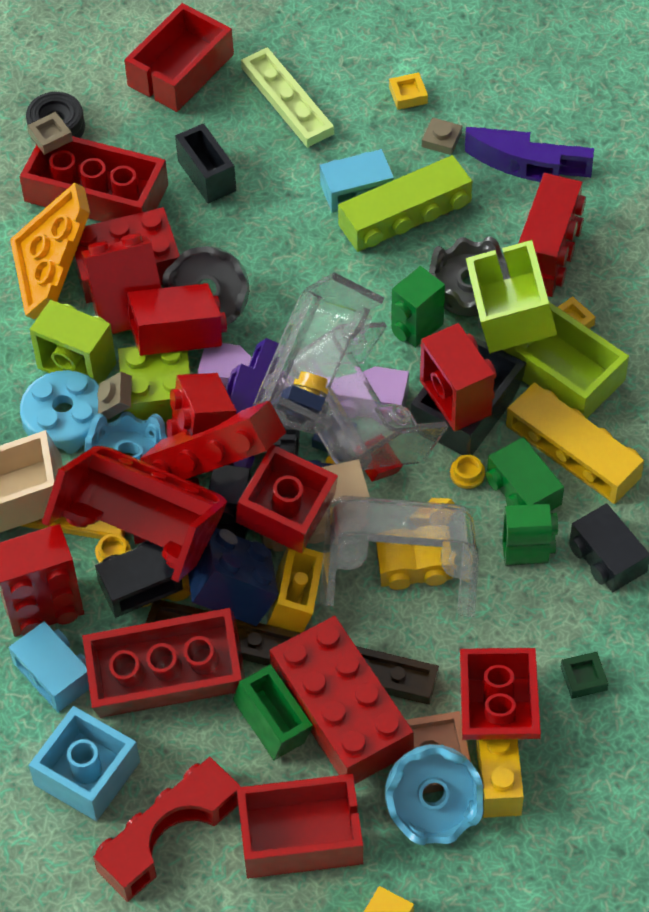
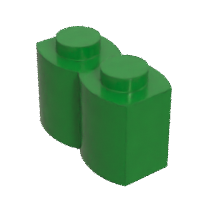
M549 504L505 506L502 530L505 566L549 563L550 554L556 553L555 535H558L557 513L550 512Z

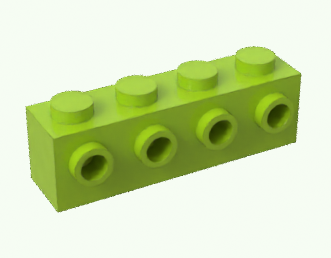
M451 155L338 204V225L355 250L359 252L368 247H374L395 235L404 234L420 224L434 221L439 216L452 210L463 208L472 202L473 181L456 158Z

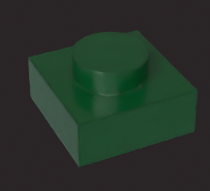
M598 652L561 660L560 667L571 699L608 690L609 683Z

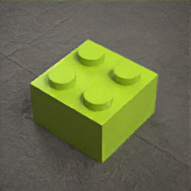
M50 299L29 329L37 368L47 373L63 370L77 371L90 376L100 384L105 381L117 363L110 323H107L99 316H90L80 312L72 305L61 304Z
M137 346L118 348L120 372L132 376L131 407L124 410V412H131L141 420H147L152 414H159L164 423L168 419H172L173 410L170 405V391L175 389L177 375L190 374L188 350L140 356Z

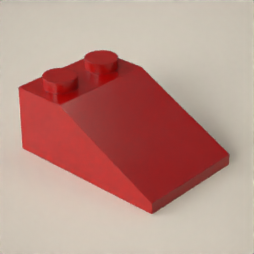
M536 648L460 649L462 740L541 739Z

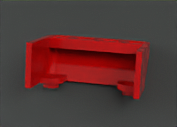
M94 446L58 469L42 524L49 526L59 518L65 517L69 524L85 528L99 520L163 547L161 555L167 561L166 564L174 569L171 580L179 582L197 566L222 517L227 501L222 495L120 451L105 446Z

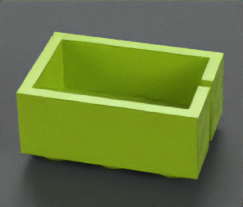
M532 240L502 248L510 275L509 279H503L496 250L466 258L478 314L489 353L557 335Z
M549 302L557 335L514 346L503 351L526 362L523 382L529 386L535 382L542 388L551 390L559 400L570 408L579 410L587 419L626 380L629 355Z

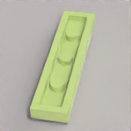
M268 47L241 59L242 70L307 148L334 135V125Z

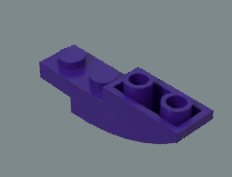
M466 127L465 152L499 171L541 182L544 173L557 176L568 175L591 178L594 148L530 142L531 132Z
M265 338L256 345L248 366L241 363L231 371L226 391L236 409V414L262 402L267 387L263 386L267 374H272L279 359V356L275 354L279 343ZM254 456L231 463L229 466L251 469Z

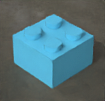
M73 706L30 762L29 769L35 786L97 822L140 763V758L135 740Z

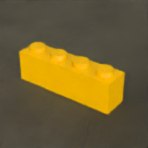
M534 382L507 408L506 426L520 437H524L527 442L613 504H616L641 479L644 459L640 457L636 450L618 442L610 432L594 425L579 410L570 408L559 400L551 390L544 389Z

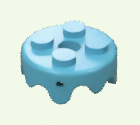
M70 370L51 372L36 379L28 386L20 403V417L24 431L30 436L46 430L57 448L64 450L68 454L77 452L85 445V437L88 435L91 422L95 415L98 414L97 393L99 384L86 374ZM62 403L72 405V408L67 412H57L54 410Z
M126 411L114 422L107 423V418L103 414H96L91 422L88 435L85 437L84 452L94 446H105L122 453H132L134 455L132 457L141 460L140 458L159 441L167 438L164 421L159 414H152L147 420H141L131 412Z
M429 744L414 748L396 761L389 772L385 784V800L392 820L411 841L419 845L430 843L449 844L456 841L467 828L476 826L483 815V783L477 770L465 755L451 747ZM431 783H438L444 788L442 798L436 802H427L423 799V790Z

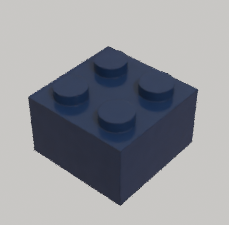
M215 529L197 566L188 573L192 603L214 611L231 608L236 619L254 626L259 624L279 596L271 549L260 542H251L236 536L227 529Z

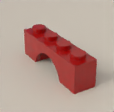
M269 400L244 409L221 424L201 433L190 435L187 430L162 439L140 459L183 479H188L263 453L274 445L286 433V430Z
M210 756L201 764H194L186 771L183 780L173 788L163 790L148 810L144 813L139 812L127 822L125 829L115 838L110 837L100 844L96 854L93 856L97 872L126 902H129L157 877L152 855L159 837L173 825L186 821H199L216 826L239 806L237 787L241 786Z

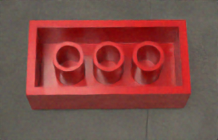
M72 136V142L45 155L36 144L19 176L24 202L43 207L51 204L73 183L83 186L90 210L88 218L101 222L157 209L168 187L165 159Z
M231 608L82 635L91 705L100 718L233 694L236 692L239 681L245 679L237 622Z
M335 615L269 650L272 667L312 723L311 733L339 775L353 774L354 784H357L395 763L405 753L414 749V731Z

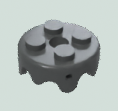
M461 237L447 250L441 246H437L434 249L429 272L445 284L444 309L461 316H479L472 285L465 284L462 281L464 278L470 277L466 262L468 257L496 250L503 279L510 278L505 258L496 239L486 237L481 242H473Z
M202 246L184 251L166 269L162 279L164 288L200 284L204 279H211L216 285L215 295L219 297L220 312H225L228 326L242 314L248 302L250 292L249 279L244 267L235 256L221 248Z

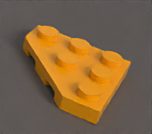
M73 183L10 239L25 316L32 319L38 318L50 299L58 301L89 217L90 210L85 188L79 184Z

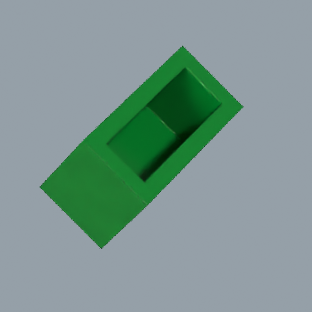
M419 266L392 288V332L400 341H408L415 348L421 344V339L433 334L444 324L445 284L422 266Z
M524 437L488 456L486 479L493 490H500L506 497L507 506L549 504L550 511L562 505L564 486Z
M271 664L239 681L233 701L273 760L280 758L306 742L313 725Z

